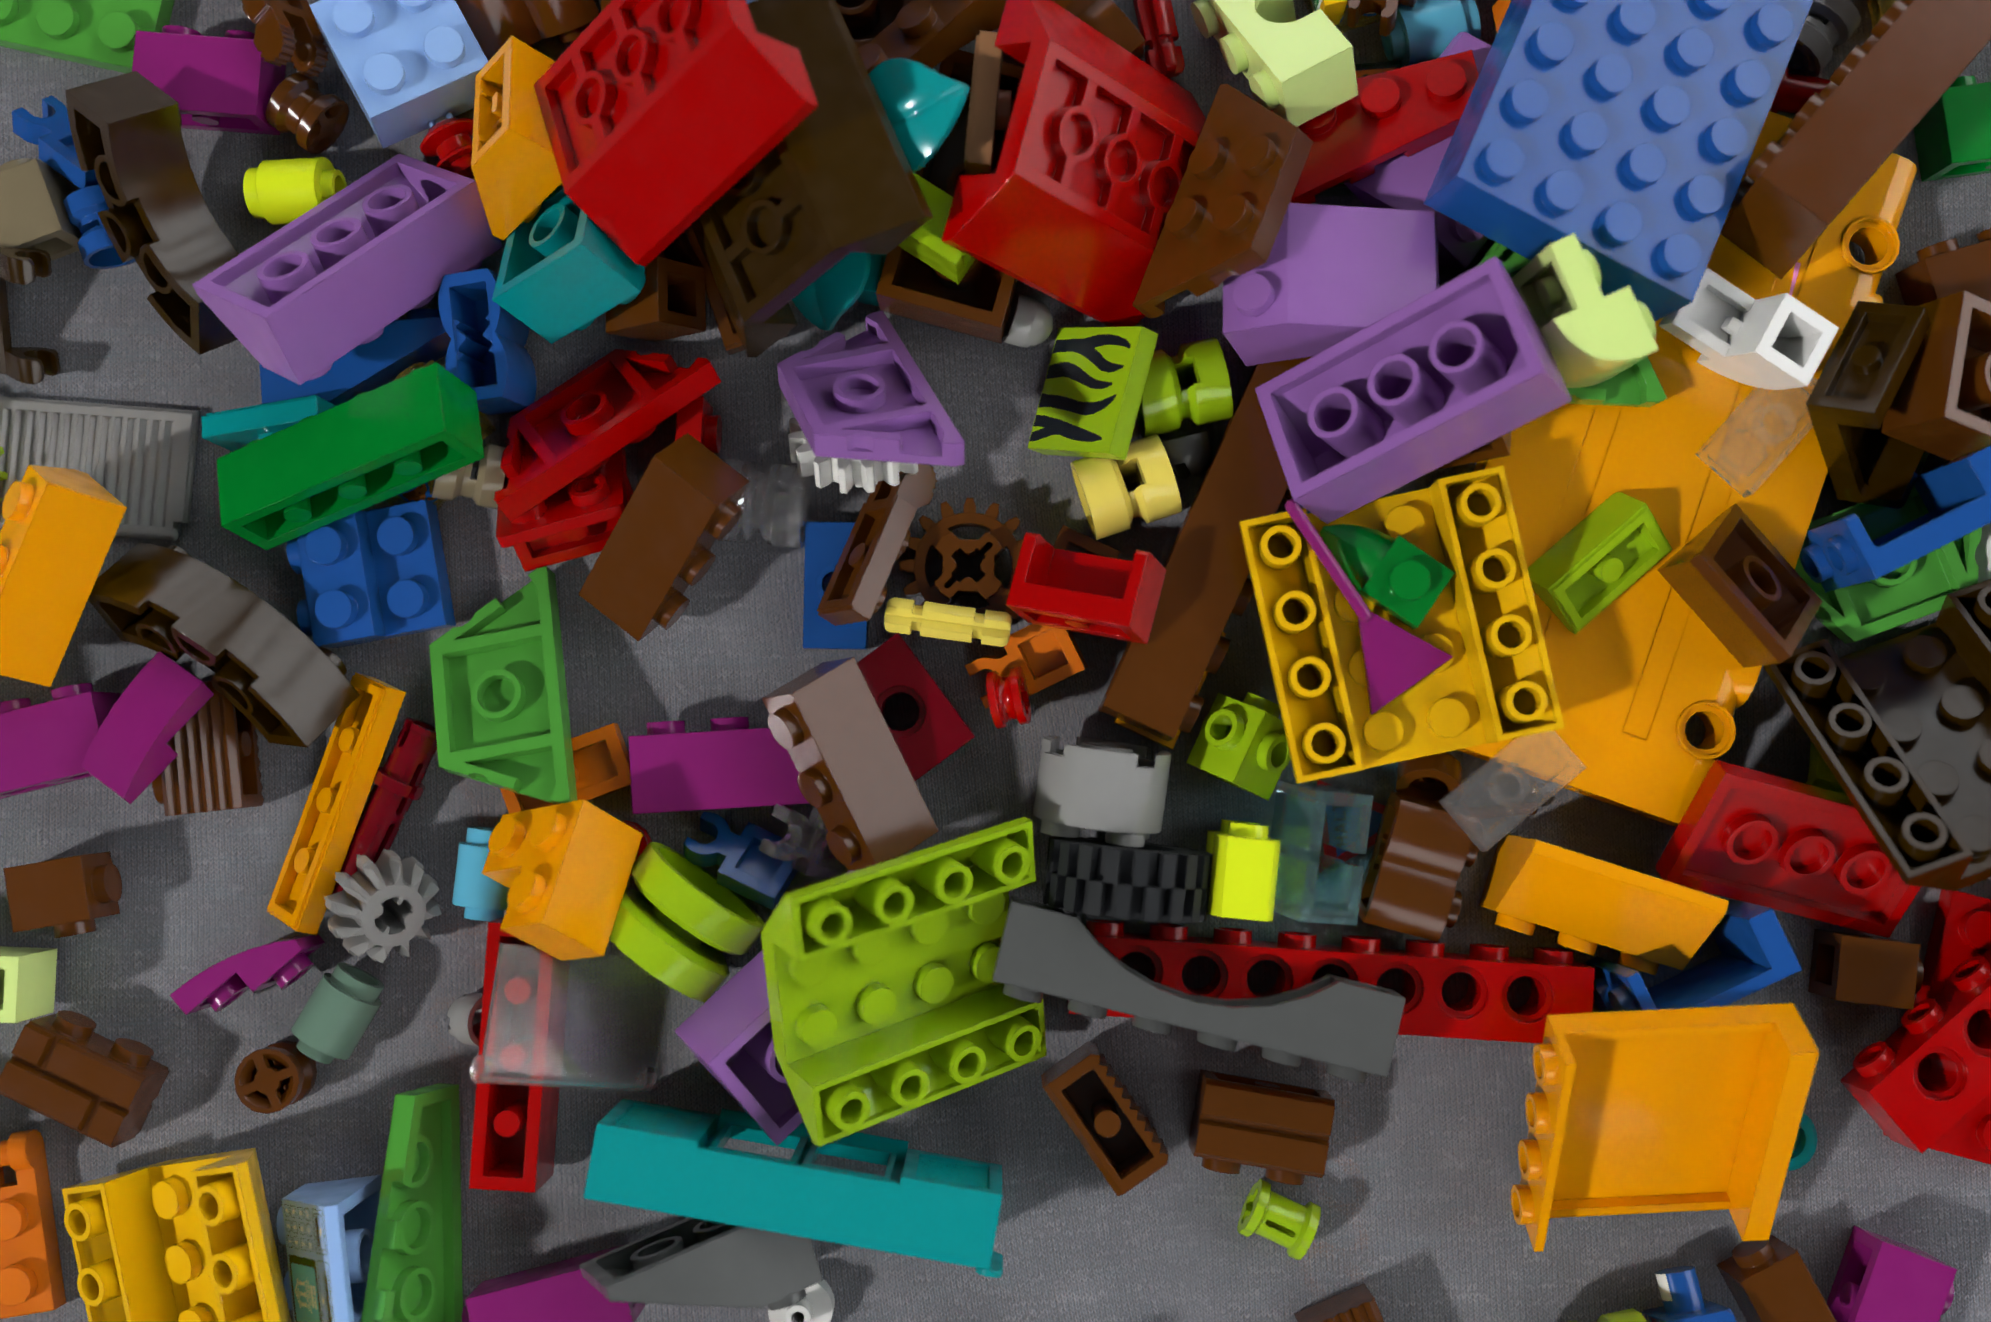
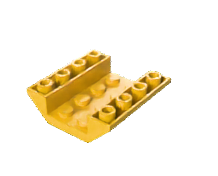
M1504 465L1437 479L1429 488L1378 498L1328 524L1312 513L1307 514L1306 509L1302 508L1319 535L1323 526L1338 524L1359 525L1376 529L1393 538L1399 535L1455 572L1418 628L1414 630L1360 595L1372 613L1453 656L1374 714H1370L1358 616L1291 516L1286 511L1239 522L1296 784L1565 728Z
M256 1148L167 1160L62 1189L66 1209L64 1223L68 1234L72 1238L79 1273L77 1287L82 1300L85 1302L88 1322H292Z

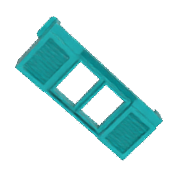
M625 1098L613 1107L596 1125L583 1199L974 1267L975 1272L979 1275L991 1278L1002 1277L1003 1255L993 1251L1003 1196L1002 1165L909 1149V1141L859 1132L818 1147L812 1141L805 1123H801L778 1145V1147L795 1149L791 1159L778 1158L723 1148L729 1138L777 1146L745 1112L722 1108L721 1114L718 1116L711 1113ZM818 1154L885 1165L887 1167L885 1175L881 1176L814 1164Z

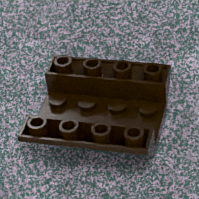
M756 0L747 3L756 32L799 49L818 107L691 224L747 357H758L798 325L788 302L850 252L887 255L933 218L835 0Z
M1991 579L1947 594L1936 622L1842 657H1838L1825 638L1795 649L1792 656L1780 664L1763 666L1905 885L1956 891L1991 878Z

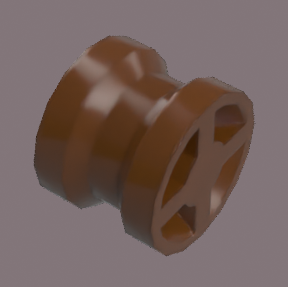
M295 72L287 76L274 90L267 104L265 116L267 123L281 133L292 132L295 134L298 145L314 155L324 152L338 139L348 121L349 107L346 102L333 93L322 94L319 91L318 83L311 77Z
M287 1040L258 1049L246 1056L237 1067L234 1079L236 1094L241 1102L254 1112L264 1114L278 1112L309 1094L315 1085L317 1076L315 1060L301 1053L296 1047V1042ZM275 1065L280 1066V1067L283 1068V1069H282V1070H278V1069L275 1067Z

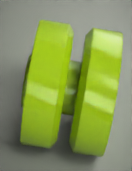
M650 842L635 861L631 870L635 884L641 892L625 889L609 940L637 965L670 988L691 999L705 1003L720 989L730 975L726 960L720 951L734 955L747 953L760 936L765 924L751 906L734 891L717 884V878L708 871L692 864L684 855L658 842Z

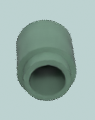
M342 962L338 963L333 973H325L291 1028L292 1033L299 1039L296 1045L297 1049L307 1057L324 1064H331L334 1058L349 1059L382 1005L378 997L384 989L383 983L370 973L356 966Z

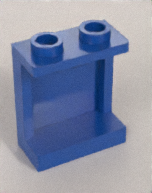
M1991 446L1940 464L1919 474L1914 486L1929 513L1872 541L1859 517L1854 513L1808 529L1799 555L1807 575L1814 582L1821 583L1825 592L1875 580L1991 523Z

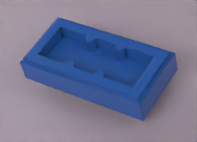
M805 522L804 649L868 650V621L835 626L820 617L817 611L855 522Z

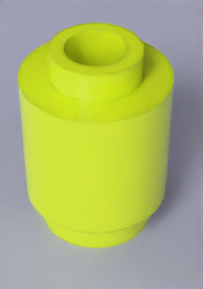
M326 157L263 160L258 167L248 168L243 179L244 199L249 212L254 218L266 219L273 225L292 222L347 187L343 173L339 169H335L331 161Z

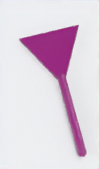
M1293 499L1286 502V511L1358 616L1370 714H1374L1453 656L1372 613L1300 505L1293 501Z

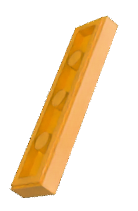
M357 672L353 675L350 683L359 693V696L337 717L267 907L268 913L296 932L317 935L327 909L324 897L331 895L336 884L335 872L341 871L406 692L379 679Z

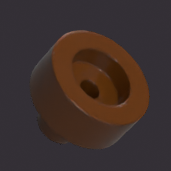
M1446 752L1398 762L1396 791L1450 806L1461 796L1462 766L1455 757Z

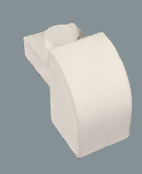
M1707 267L1693 302L1663 317L1659 324L1661 328L1701 353L1697 363L1731 380L1769 390L1807 387L1839 327L1788 293L1756 300Z

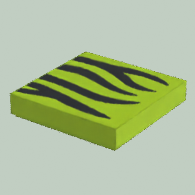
M1143 326L1059 328L1027 448L1043 455L1126 460L1158 333Z

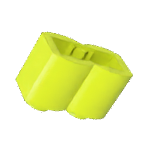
M1221 819L1220 831L1207 830L1206 852L1213 854L1208 914L1225 918L1263 922L1273 921L1281 841L1268 837L1269 826L1260 825V823Z

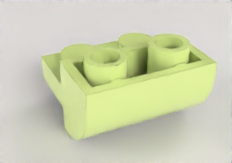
M1575 233L1549 244L1511 278L1547 341L1567 388H1584L1599 384L1659 350L1654 339L1656 336L1655 321L1648 307L1642 301H1636L1630 286L1607 296L1603 295L1600 289L1602 276L1599 265L1589 250L1581 248Z

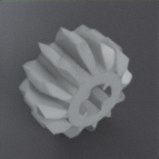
M383 849L374 864L366 855L357 854L356 866L358 871L350 876L346 872H335V881L343 888V891L324 897L325 906L331 913H334L327 921L329 931L336 938L343 939V947L353 956L359 957L367 952L373 961L384 963L391 949L394 948L399 955L410 957L411 946L409 941L417 936L420 939H431V931L424 925V921L442 915L440 905L432 899L440 890L437 881L429 874H424V865L412 856H407L401 860L393 850Z

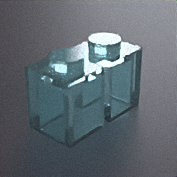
M1278 780L1271 829V838L1281 841L1274 912L1299 922L1357 925L1364 867L1326 854H1320L1321 843L1352 853L1366 854L1373 795L1334 785L1296 784V782Z

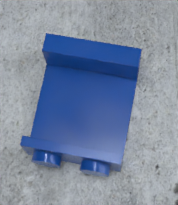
M1725 897L1721 898L1729 901L1726 914L1711 932L1721 954L1653 987L1646 988L1638 971L1600 957L1586 961L1588 966L1595 968L1593 1001L1600 1012L1727 1006L1802 970L1773 908Z

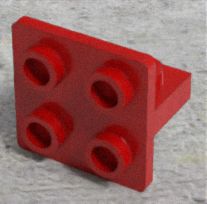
M623 447L605 459L598 470L590 476L572 481L512 522H509L498 506L496 538L501 548L513 546L525 572L601 552L634 493L626 474L625 448ZM506 475L504 479L503 489L507 488L508 478Z

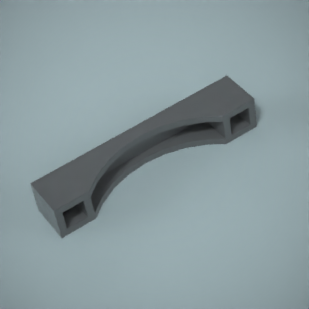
M1011 896L993 970V981L1005 984L1003 994L1019 1000L1041 1003L1043 993L1069 999L1067 1009L1081 1015L1106 1019L1108 1009L1134 1015L1132 1025L1146 1031L1170 1035L1172 1026L1175 1025L1198 1031L1196 1041L1211 1047L1235 1051L1237 1041L1263 1047L1261 1057L1288 1066L1300 1067L1302 1057L1327 1063L1326 1073L1332 1076L1359 1083H1365L1367 1073L1388 1077L1406 1000L1405 997L1392 989L1327 974L1300 988L1265 997L1222 999L1189 994L1157 983L1122 963L1092 935L1075 912L1049 907L1046 904Z

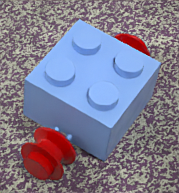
M320 0L310 4L311 11L327 46L383 149L430 128L420 144L422 154L428 157H439L440 161L437 163V167L475 180L471 168L474 119L457 118L455 116L474 108L476 74L486 65L488 60L456 1Z

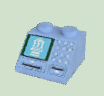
M381 1175L307 1183L282 1198V1206L277 1214L276 1227L280 1243L286 1245L289 1270L285 1275L283 1283L289 1310H293L294 1322H361L382 1184Z

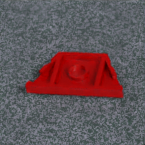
M615 349L510 418L506 435L509 444L503 451L500 468L508 478L507 488L495 491L494 501L509 522H512L572 481L590 476L598 470L605 459L628 444L644 440L653 433L659 423L721 383L722 381L711 362L707 358H697L689 368H683L676 365L670 354L651 353L639 355L636 351Z

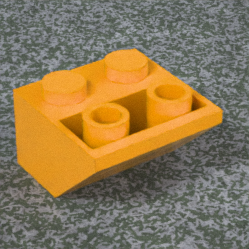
M511 36L476 74L471 168L491 233L503 241L522 222L529 223L538 214L543 201L559 185L563 186L534 88V84L555 61L514 36Z

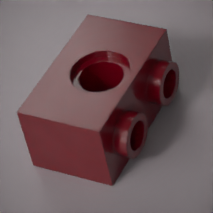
M899 633L857 662L884 720L885 705L891 697L897 694L911 695L919 705V718L910 729L897 731L887 724L915 782L975 738V735Z

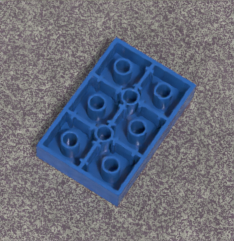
M1511 0L1424 204L1529 260L1535 258L1549 244L1575 233L1581 248L1589 250L1599 265L1602 276L1600 289L1604 296L1630 286L1636 301H1642L1648 307L1654 321L1669 315L1694 300L1813 0Z

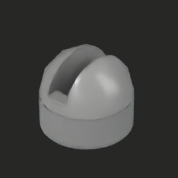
M1017 293L1013 300L1003 342L1021 348H1032L1044 342L1053 329V317L1048 307L1035 298Z
M482 993L463 994L454 1000L448 1008L447 1016L450 1017L449 1033L456 1040L464 1044L479 1046ZM476 1010L479 1012V1019H473Z

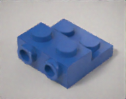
M424 499L369 511L361 510L287 542L286 551L289 564L296 574L303 575L306 599L300 600L297 605L298 624L307 637H313V643L317 647L342 648L456 626L436 502Z

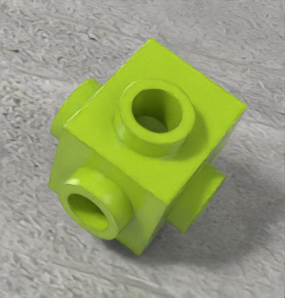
M1247 692L1243 702L1218 693L1209 714L1202 723L1200 733L1186 763L1225 783L1269 801L1282 771L1291 760L1283 722L1278 718L1280 715L1279 705L1250 692Z

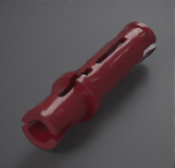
M406 717L396 744L388 756L384 767H378L373 781L375 786L360 816L340 872H346L352 876L358 871L356 866L357 854L366 855L375 864L383 849L390 850L412 801L420 800L424 792L425 786L421 782L433 755L437 751L436 727L423 721ZM337 882L332 894L343 891V888Z

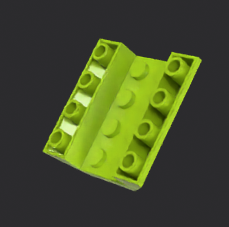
M1024 816L814 884L783 896L761 931L774 1052L809 1135L818 1147L1047 1056L1043 999L1041 1003H1034L1003 994L1005 984L993 981V970L1010 904L1009 890L1036 882L1032 820Z

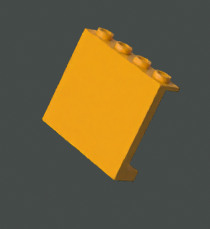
M1794 1003L1547 1015L1543 1044H1535L1533 1048V1068L1536 1078L1535 1092L1527 1093L1525 1099V1113L1529 1131L1527 1139H1521L1518 1144L1521 1181L1520 1184H1515L1511 1188V1206L1517 1225L1526 1226L1533 1251H1544L1549 1218L1725 1209L1729 1210L1742 1241L1769 1240L1819 1056V1050Z

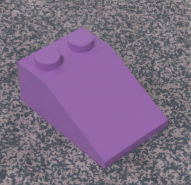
M1290 203L1268 261L1242 275H1233L1223 281L1224 336L1246 366L1312 357L1439 288L1438 230L1435 211Z

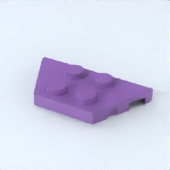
M877 311L865 317L866 330L845 341V335L835 332L820 340L814 348L799 351L777 363L779 387L816 457L942 466L965 464L964 440L884 311Z

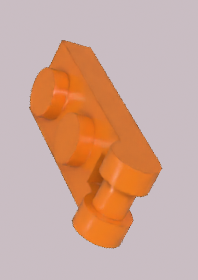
M37 1129L13 1132L8 1140L0 1141V1319L53 1311L66 1303L45 1144L41 1133ZM4 1166H10L16 1172L17 1181L5 1183Z

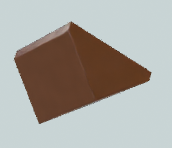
M1737 504L1724 511L1657 569L1743 668L1780 664L1790 658L1823 602Z

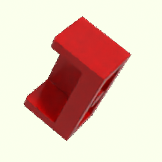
M1026 532L1006 606L1027 623L1148 645L1166 569L1151 552L1136 550L1133 561L1056 549L1040 534Z

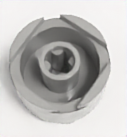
M1043 736L1033 815L1042 819L1040 832L1052 836L1077 838L1079 837L1080 830L1106 831L1105 842L1127 847H1144L1145 839H1150V834L1162 831L1171 762L1170 752L1161 750L1156 754L1155 761L1146 759L1147 746L1077 737L1076 745L1064 744V748H1059L1060 736Z

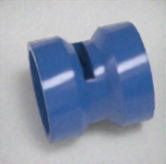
M99 184L76 190L64 199L63 202L70 224L78 227L82 236L77 243L84 265L90 268L108 269L136 262L135 259L122 262L101 222L98 212L109 208Z

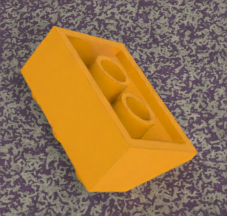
M28 465L22 481L17 480L13 482L5 495L2 505V516L5 521L0 531V675L51 687L127 507L85 472L68 468Z
M1501 833L1479 906L1498 912L1495 925L1529 936H1533L1536 924L1559 931L1556 941L1558 945L1592 956L1595 955L1598 944L1621 951L1618 964L1656 976L1659 964L1679 970L1685 968L1726 914L1729 901L1536 839Z

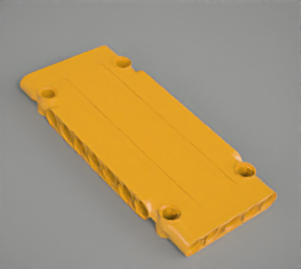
M1769 111L1741 182L1747 176L1746 172L1766 147L1773 140L1777 142L1789 129L1787 126L1792 121V118ZM1892 153L1797 261L1801 265L1792 297L1839 327L1807 387L1769 390L1742 384L1719 375L1697 363L1700 352L1659 326L1663 319L1661 318L1655 321L1656 336L1654 339L1659 350L1650 354L1648 358L1667 399L1651 407L1564 404L1512 430L1510 456L1476 462L1474 471L1504 465L1527 567L1531 566L1616 492H1622L1648 505L1673 550L1576 634L1566 628L1533 590L1565 728L1458 749L1457 751L1641 816L1678 827L1713 762L1726 753L1735 741L1736 726L1733 719L1735 708L1741 707L1748 700L1758 680L1762 666L1743 668L1657 569L1724 511L1737 504L1795 570L1828 472L1806 403L1857 302L1883 303L1882 296L1876 294L1883 271L1894 263L1899 254L1900 240L1897 228L1917 172L1916 164L1911 160ZM1730 208V210H1729V212H1728V215H1727V217H1726L1725 222L1728 220V218L1730 217V215L1733 213V211H1734L1733 209ZM1720 234L1707 268L1757 300L1784 293L1789 294L1795 265L1780 279ZM1850 241L1859 245L1864 251L1865 264L1856 261L1851 255L1849 249ZM1694 714L1701 718L1706 729L1705 738L1697 747L1691 745L1685 733L1686 723Z

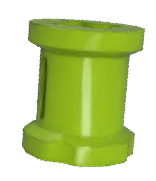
M1260 1178L1252 1186L1244 1202L1237 1231L1246 1237L1251 1236L1253 1233L1287 1248L1289 1257L1300 1260L1308 1251L1315 1237L1320 1222L1321 1207L1311 1201L1302 1205L1271 1191V1184Z

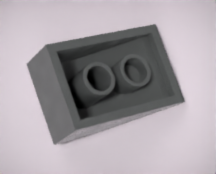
M691 1217L579 1264L583 1278L609 1301L759 1309L767 1306L769 1310H779L801 1301L806 1296L805 1288L823 1281L810 1238Z

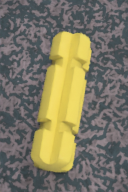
M897 597L888 600L884 616V627L888 632L910 635L912 630L920 631V636L967 643H971L972 638L981 639L982 645L1004 647L1008 644L1012 624L1011 615L1003 611L986 609L985 614L976 613V608L927 601L921 606L915 605V600Z

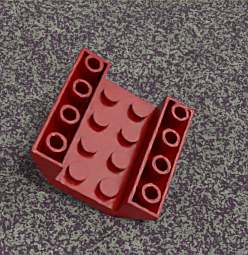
M612 0L534 84L565 194L635 264L647 266L818 107L799 49L756 32L746 0Z
M1006 0L994 46L1025 65L996 174L959 176L941 241L1109 327L1135 326L1145 315L1132 306L1206 118L1191 92L1054 1Z

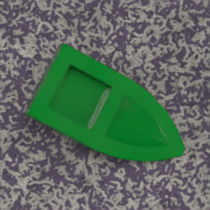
M1347 524L1323 526L1320 530L1322 540L1357 592L1413 630L1418 628L1455 573L1399 535L1393 538L1376 529Z

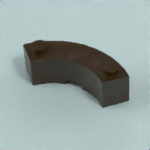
M137 71L65 90L69 123L81 170L90 171L94 169L97 181L109 208L98 212V215L122 262L135 259L143 274L156 291L151 293L147 300L172 330L199 355L238 340L203 302L192 285L238 256L239 253L217 224L197 185L184 146L181 132L182 118L178 102Z
M138 543L96 579L88 598L89 602L121 641L142 645L157 652L160 651L174 661L179 660L186 653L216 673L211 679L213 688L236 706L269 743L308 748L359 696V693L345 677L347 673L346 666L335 653L327 648L317 647L290 620L254 592L221 571L193 558L178 546L171 545L166 548L154 544Z

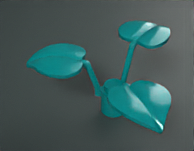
M903 58L889 59L877 65L869 73V76L913 173H916L926 165L948 137L960 115L970 88L966 84L944 76L920 62ZM850 252L792 299L793 303L816 327L826 331L833 330L839 318L857 301L863 292L870 273L871 254Z

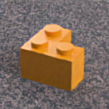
M585 799L503 814L501 821L495 826L488 842L490 851L482 870V874L509 888L507 895L508 907L500 929L560 961L604 956L643 834Z

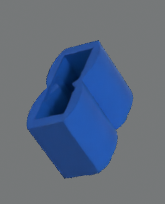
M488 268L447 274L443 276L438 296L439 313L443 327L451 338L446 353L445 368L476 391L478 411L487 415L521 411L534 403L537 389L535 367L528 351L524 347L527 342L529 327L492 300L498 274Z

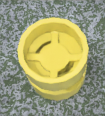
M1157 434L1130 442L1126 460L1085 457L1071 462V470L1077 493L1095 540L1130 530L1133 518L1140 517L1148 524L1182 512V502L1176 478L1164 445ZM1136 482L1138 487L1128 492L1125 483L1131 484Z

